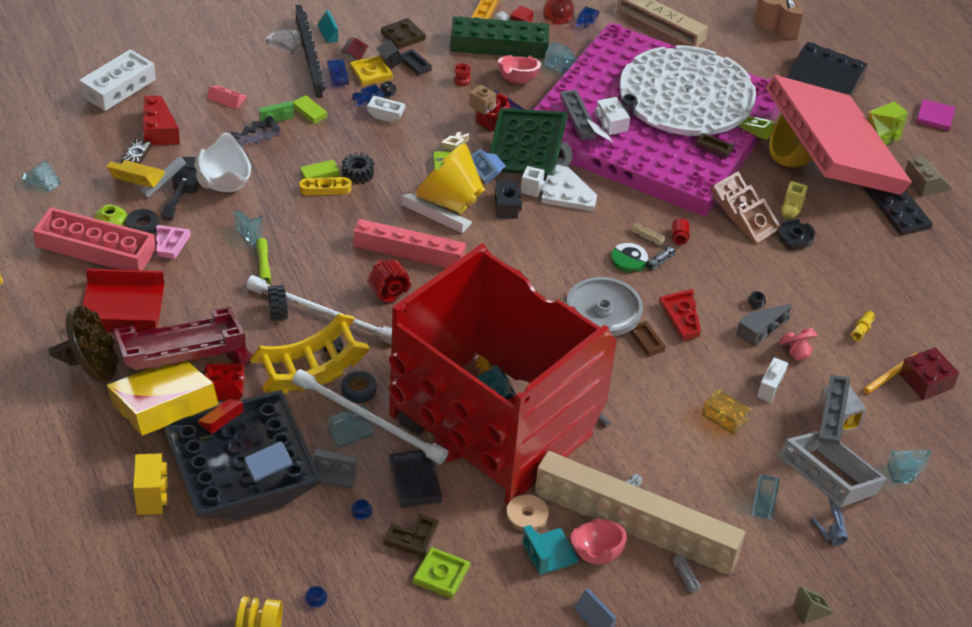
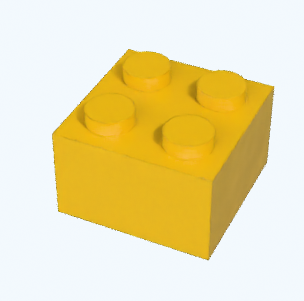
M136 454L133 489L137 515L163 514V507L168 504L166 489H168V476H164L167 475V463L162 461V454Z

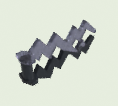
M270 115L266 117L265 121H252V126H245L242 133L231 131V135L239 139L237 142L243 148L246 141L258 144L261 138L271 140L273 136H280L281 129ZM267 126L268 128L272 129H266L265 132L258 131L257 127L265 129V127ZM248 132L255 134V136L248 135Z

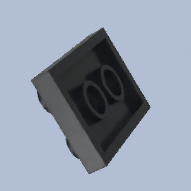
M423 450L389 454L400 508L442 502V494L434 462L425 456L426 453Z

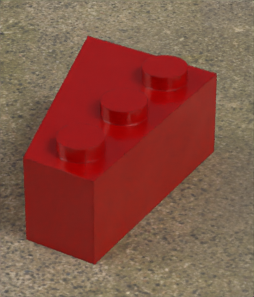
M162 95L144 96V140L150 141L152 145L180 144L179 127Z

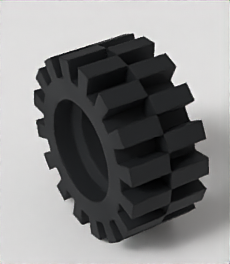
M354 153V156L349 154V157L346 156L342 161V176L349 178L351 184L353 182L358 185L359 182L365 184V181L368 183L374 176L373 159L369 158L368 155L364 156L363 153H360V155Z
M284 285L268 286L271 320L288 319Z

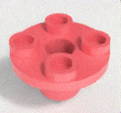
M813 328L802 330V333L795 335L794 332L784 334L780 338L779 345H790V356L795 360H805L812 355L811 351H813L808 341L816 338L817 333L813 331Z

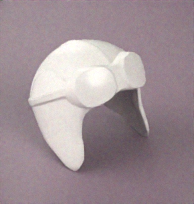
M223 133L210 147L200 150L194 165L199 184L204 188L220 192H234L241 189L248 181L251 173V165L245 152L230 133Z

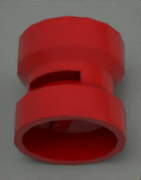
M459 63L455 66L454 83L456 85L467 86L470 84V65Z

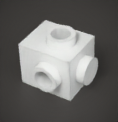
M527 166L522 176L521 193L538 197L540 191H544L546 181L543 180L544 170Z

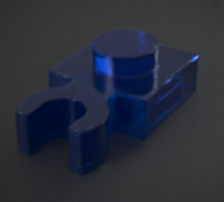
M585 6L579 13L576 26L584 24V29H587L589 23L593 24L599 17L600 11Z
M376 84L362 88L361 92L353 93L352 100L357 99V105H362L365 101L370 102L373 96L384 98V92Z

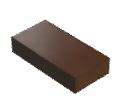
M647 321L638 323L634 329L629 331L648 357L665 351L666 346Z

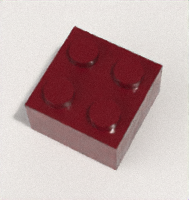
M934 347L905 358L899 375L922 400H926L954 389L959 372Z

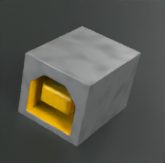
M850 386L841 434L859 429L866 411V407ZM828 387L822 388L816 407L822 417Z

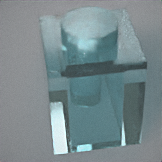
M931 450L891 451L887 467L892 483H913L927 467L932 454Z

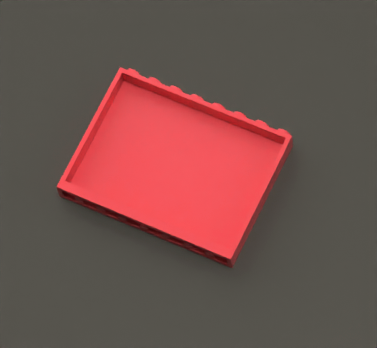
M777 75L772 77L765 89L824 177L899 195L904 193L912 181L850 95Z

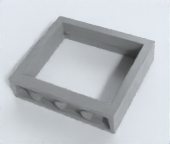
M820 431L787 439L778 454V457L840 507L877 495L887 479L841 442L840 445L820 443ZM818 450L859 484L851 487L809 452Z

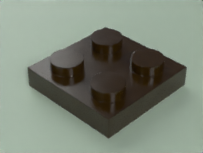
M409 18L381 27V33L388 40L390 39L398 50L426 40V34Z

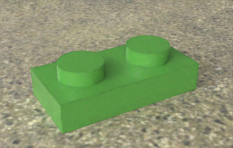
M292 101L259 108V121H265L266 117L270 115L275 123L293 119L294 105Z

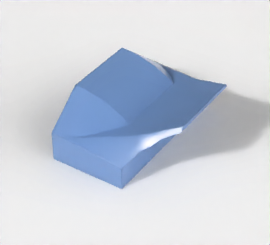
M481 148L471 155L477 172L486 185L505 167L496 154L485 153Z

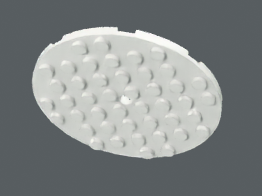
M678 45L676 48L670 49L659 47L643 52L636 56L633 62L626 65L620 81L622 98L625 94H632L637 97L638 104L633 112L635 116L667 133L685 136H701L703 133L713 135L735 128L751 114L756 99V90L750 81L751 77L739 64L728 57L722 58L717 56L714 51L693 46Z

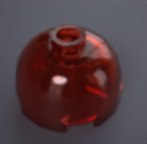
M547 0L543 8V17L545 20H552L553 24H567L569 20L574 19V4L572 0Z

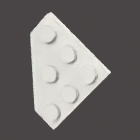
M556 165L554 176H547L541 203L594 212L597 194L569 167Z

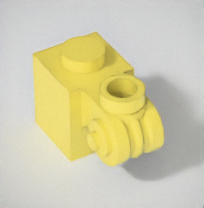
M793 181L790 182L784 204L781 207L784 220L794 219L801 211L808 188L807 185Z

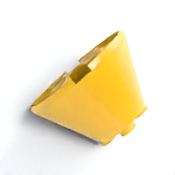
M465 143L457 147L443 160L444 165L438 170L434 169L425 178L414 193L417 198L453 210L460 215L468 208L467 205L471 207L476 202V195L479 197L486 189L482 185L469 148Z

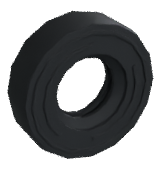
M138 209L129 213L125 224L128 228L154 234L157 231L156 226L159 225V218L154 211ZM141 220L149 221V224L144 226H138L135 223Z

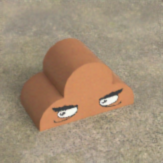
M757 0L753 22L761 29L775 30L783 38L797 40L803 12L798 0Z

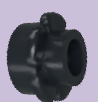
M386 81L380 86L381 94L384 97L388 98L395 95L397 89L392 82Z
M760 291L752 292L748 297V303L754 308L763 307L766 304L764 293Z

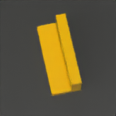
M126 160L122 164L110 161L106 166L113 178L150 188H155L165 174L162 169Z

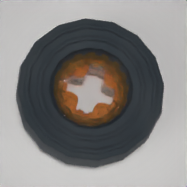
M353 371L346 374L342 379V395L350 402L365 403L376 394V380L367 372Z

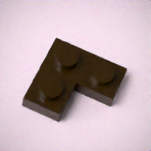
M419 514L412 529L391 523L383 539V545L424 558L439 526V520Z

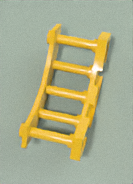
M338 313L326 327L302 341L283 346L260 345L250 361L263 363L269 378L262 387L264 393L282 390L283 394H288V391L297 389L299 392L306 391L292 382L296 374L292 360L306 356L311 367L310 370L305 372L314 376L315 381L320 385L344 374L343 370L350 365L354 367L370 350L368 344L355 341L349 330L355 317ZM343 334L348 345L338 354L333 341ZM326 346L331 360L318 366L313 353ZM284 362L289 374H276L272 363Z

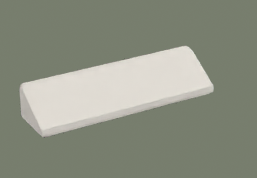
M412 193L402 196V206L460 233H463L472 224V221L436 204L417 198Z

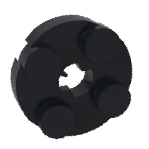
M799 219L785 220L778 232L780 241L789 250L811 247L815 236L814 228L807 222L805 224L800 223Z

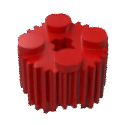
M497 93L495 108L485 115L476 110V123L487 127L489 131H495L500 108L510 109V103L507 101L508 97L505 94Z
M390 259L389 261L386 260V262L379 260L373 264V271H370L371 274L368 275L367 282L380 300H383L385 303L388 302V304L390 302L393 303L396 301V297L399 298V295H402V293L406 294L409 292L412 285L409 281L410 276L397 260L392 261Z

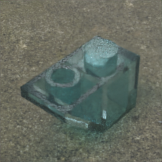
M552 42L545 53L544 66L567 72L576 62L577 58L568 46Z

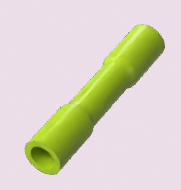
M259 238L256 240L259 277L266 280V284H270L271 273L268 263L267 240Z

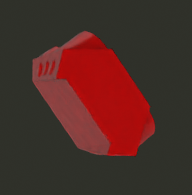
M206 364L204 376L213 383L217 400H240L243 396L245 365Z

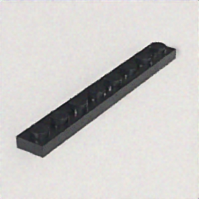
M302 4L295 5L296 22L316 98H323L325 81L323 80L322 70H320V62L317 60V51L315 50L314 40H312L307 13L303 11Z

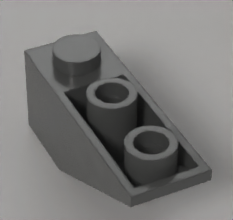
M787 304L750 312L739 321L736 335L752 346H756L759 342H763L771 332L774 333L782 323L788 322L791 317L790 310L792 305Z

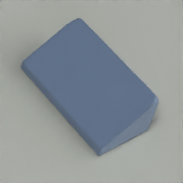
M282 442L269 446L244 459L245 469L255 482L293 465Z
M585 589L577 601L574 610L590 627H615L617 617L590 589Z

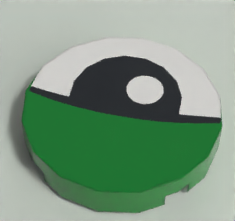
M623 243L613 249L611 260L614 267L620 271L631 273V271L636 270V272H639L646 267L648 254L639 245Z

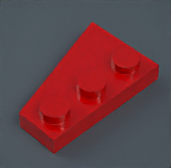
M693 289L659 297V304L682 341L700 337L701 329L696 313Z

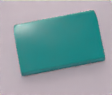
M326 10L318 22V28L326 43L338 42V27L330 11Z

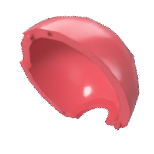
M509 55L498 60V68L501 75L513 84H526L532 81L538 75L541 67L540 61L531 56L525 58Z
M598 518L581 525L577 529L575 528L571 534V543L575 552L582 560L594 565H603L616 560L624 550L627 540L626 531L622 525L615 521Z

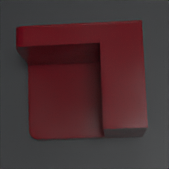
M356 37L348 38L341 52L348 53L357 60H361L368 45Z
M246 341L238 350L226 352V356L234 364H244L246 366L251 363L250 359L253 354L246 349Z

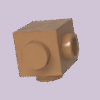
M479 85L469 92V106L485 115L495 108L496 93Z

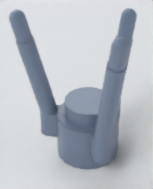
M828 497L835 524L829 526L827 533L814 517H811V521L823 534L826 542L831 541L833 545L839 546L848 541V535L841 507L838 505L835 507L834 502Z

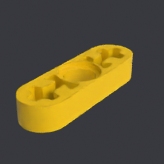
M346 177L305 178L299 182V191L306 196L345 195L351 192V180ZM322 185H329L330 187H328V188H323V187H321V186H322Z

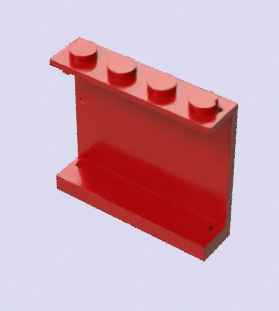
M86 269L87 286L82 306H86L92 312L96 311L99 314L100 321L107 333H114L116 328L134 325L136 332L158 328L165 287L164 271Z

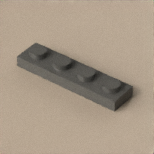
M577 90L560 92V99L580 140L597 138L598 134L587 121L588 119L592 122Z
M830 375L819 436L820 443L840 445L850 377Z

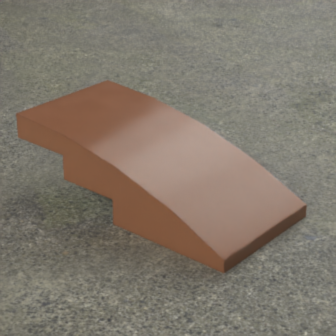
M739 171L710 187L729 217L754 244L779 231L781 226L765 198L759 199L752 185L747 186Z

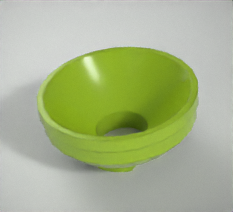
M108 204L100 208L94 215V219L126 227L127 213L121 207ZM108 211H115L113 214H106V213H105V212H108Z

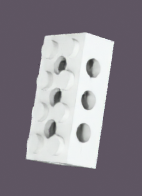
M130 49L80 79L81 96L106 111L156 80L154 63Z

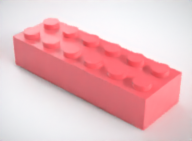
M50 207L33 230L35 246L37 248L118 270H143L156 251L154 234Z

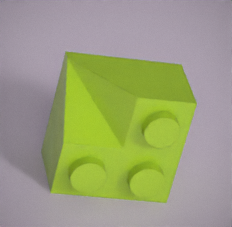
M894 101L869 111L867 120L884 144L887 145L901 139L908 112Z

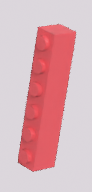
M359 219L354 229V247L443 268H448L462 258L466 251V243L363 219Z

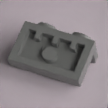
M316 449L314 464L322 483L352 488L357 474V457Z

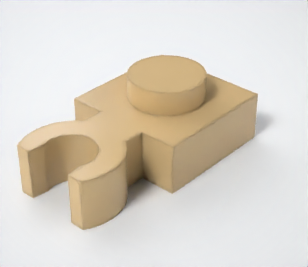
M457 132L455 137L449 136L441 142L442 149L454 151L461 144L469 141V134L461 135V132Z

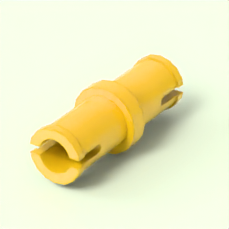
M865 311L862 318L856 322L855 329L851 332V338L854 341H861L865 333L871 329V324L876 318L872 311Z

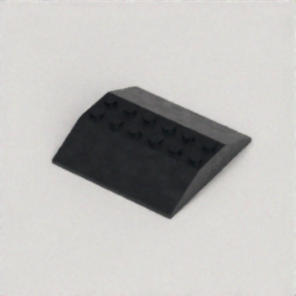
M282 390L241 400L243 412L213 434L201 426L198 420L217 407L182 418L163 427L197 518L243 519L281 508L322 483ZM282 442L293 465L255 482L245 469L244 459L269 446Z

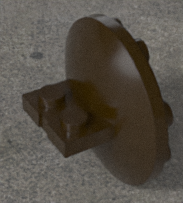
M82 305L69 309L66 315L68 340L48 348L50 356L70 366L80 364L83 370L97 382H106L112 379L119 359L113 349L114 339L107 333L100 321L99 314L96 311L92 312Z

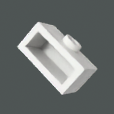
M617 97L597 101L595 116L600 120L602 127L606 129L607 133L612 135L627 132L630 117Z

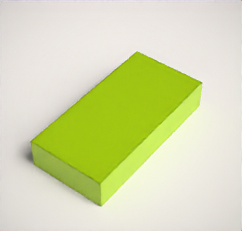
M306 95L292 102L294 109L313 124L327 118V111Z
M334 160L300 167L303 179L340 176V170Z

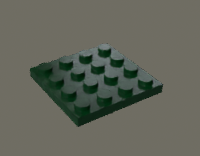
M500 108L489 154H496L504 163L505 167L500 172L524 174L527 166L544 170V175L554 176L568 118L567 112Z

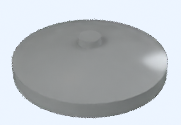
M593 277L580 281L569 291L566 303L569 302V307L574 306L581 315L599 327L603 325L609 327V331L613 336L622 335L634 329L641 319L643 310L639 294L630 285L608 277Z

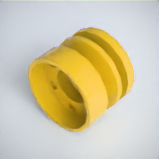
M243 596L237 609L235 627H281L283 602L281 600L267 599L263 609H260L258 598L253 599L250 607V598Z

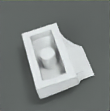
M373 96L367 105V111L374 118L387 122L399 120L405 110L404 103Z

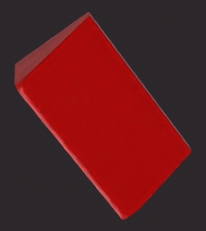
M228 399L198 420V423L213 434L243 412V403L239 400Z

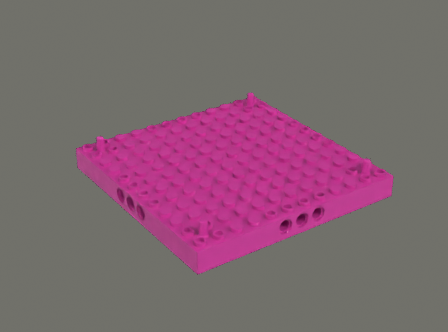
M609 22L534 110L567 112L560 99V92L577 90L592 122L602 127L600 120L595 116L597 101L617 97L621 103L620 81L626 65L633 62L636 56L648 50L659 47L670 49L676 48V46L623 28L621 24ZM748 73L751 77L750 81L756 90L755 104L749 116L774 121L780 110L765 89L771 79L766 80ZM634 114L629 122L627 132L609 135L613 142L599 134L597 138L580 140L568 115L562 142L567 143L572 148L571 151L574 156L570 164L706 217L718 201L710 187L738 172L761 138L738 126L722 133L710 135L734 145L732 153L727 159L696 148L695 142L700 136L667 133L645 123ZM561 150V151L559 152L558 159H559L560 157H564V156L562 155V151H563V150Z

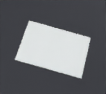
M587 119L597 134L613 142L605 129Z

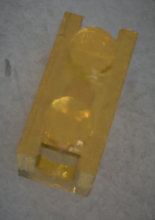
M717 389L704 402L702 416L731 434L736 435L748 422L749 419L746 416L751 412V408Z

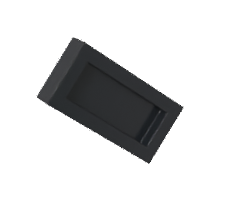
M413 49L401 53L404 59L402 63L416 75L421 76L432 71V65Z

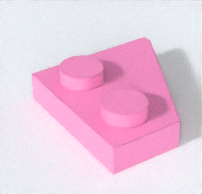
M157 225L158 257L175 259L191 236L190 230Z

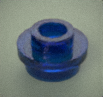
M359 499L352 505L351 514L359 520L367 519L372 515V506L367 500Z
M312 586L305 594V601L311 607H321L327 602V592L320 586Z

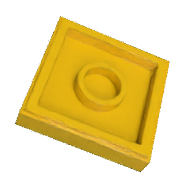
M380 55L349 63L350 69L362 86L393 79V73Z

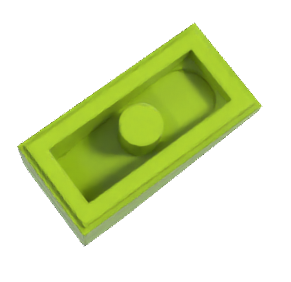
M748 116L738 127L767 140L773 131L774 121Z

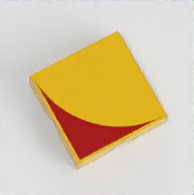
M187 360L176 365L165 364L160 368H149L107 385L112 406L123 417L127 418L142 436L170 425L177 420L218 405L213 383Z

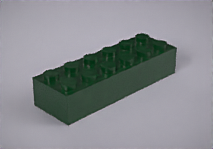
M453 16L450 51L502 56L512 55L527 58L531 56L532 58L547 59L550 24Z

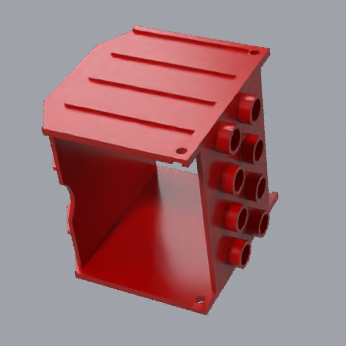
M481 243L392 307L391 356L389 357L391 369L390 384L388 386L390 393L389 416L395 419L399 411H402L505 488L504 503L508 505L513 498L523 495L536 484L538 467L548 451L567 458L593 436L592 430L607 403L617 340L609 331V327L606 325L599 327L581 315L574 306L569 307L561 300L553 301L540 295L532 286L530 280L520 270H514L493 256L487 249V246ZM479 354L494 366L497 365L515 381L523 380L529 384L522 393L518 392L516 394L515 405H513L462 367Z

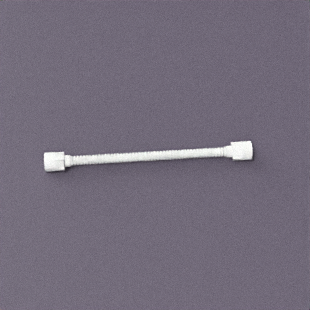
M251 275L247 281L246 289L262 294L263 292L268 293V286L270 285L266 284V280ZM286 292L287 300L331 318H335L339 313ZM357 319L351 324L376 334V336L380 337L379 340L391 344L392 328L372 326Z
M299 369L294 375L293 384L305 390H315L332 401L341 404V406L422 449L426 453L425 456L439 465L445 461L448 450L436 443L432 445L425 443L357 404L348 401V399L318 384L314 376L302 369Z

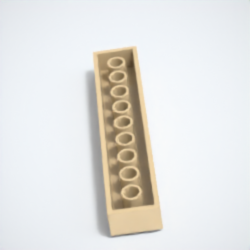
M551 451L547 452L538 467L535 495L542 499H547L592 519L598 518L615 521L622 525L626 533L636 536L638 539L648 541L677 555L682 554L684 557L715 569L720 573L731 575L739 558L746 531Z

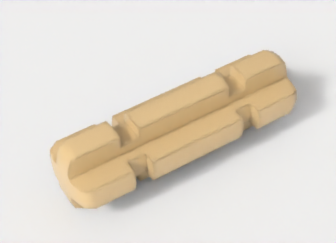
M635 223L632 226V233L640 234V237L650 242L654 241V244L662 246L665 242L663 235H657V232L645 226L642 227L639 223Z

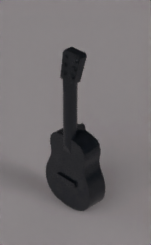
M182 157L186 165L172 177L173 189L176 191L161 214L163 220L173 221L176 205L181 195L184 193H195L198 190L200 184L196 177V168L194 167L196 157Z

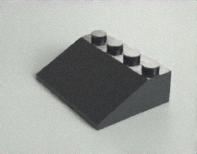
M807 41L787 78L852 97L864 80L868 63Z

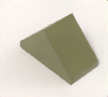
M802 586L798 589L793 609L803 624L833 613V610L821 594Z

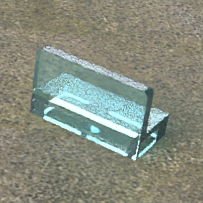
M364 404L360 405L361 408L368 411ZM351 410L327 418L328 433L338 448L375 433L367 419Z

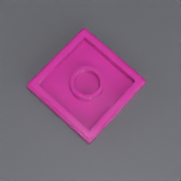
M923 99L916 123L950 131L956 107Z

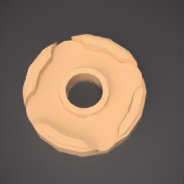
M520 495L509 502L506 514L508 522L510 521L512 527L523 532V527L532 525L535 531L540 527L543 528L548 521L549 511L546 503L539 497ZM529 511L533 515L525 516L523 512Z

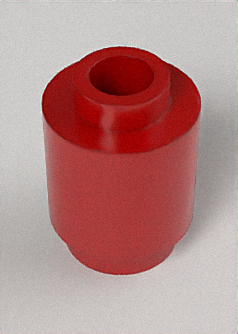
M679 218L672 222L671 237L675 244L684 245L690 238V224L686 219Z

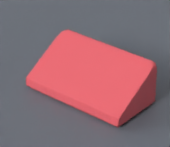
M218 85L209 87L207 99L234 109L238 108L247 97L244 94Z

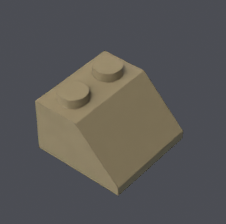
M924 156L908 159L905 173L912 181L911 185L921 197L952 189L934 165Z

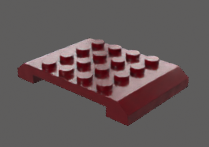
M231 307L211 310L212 318L136 332L134 325L114 329L115 338L124 364L135 370L145 368L156 369L165 364H180L185 360L197 361L206 356L217 357L222 355V353L238 350L246 341V337Z

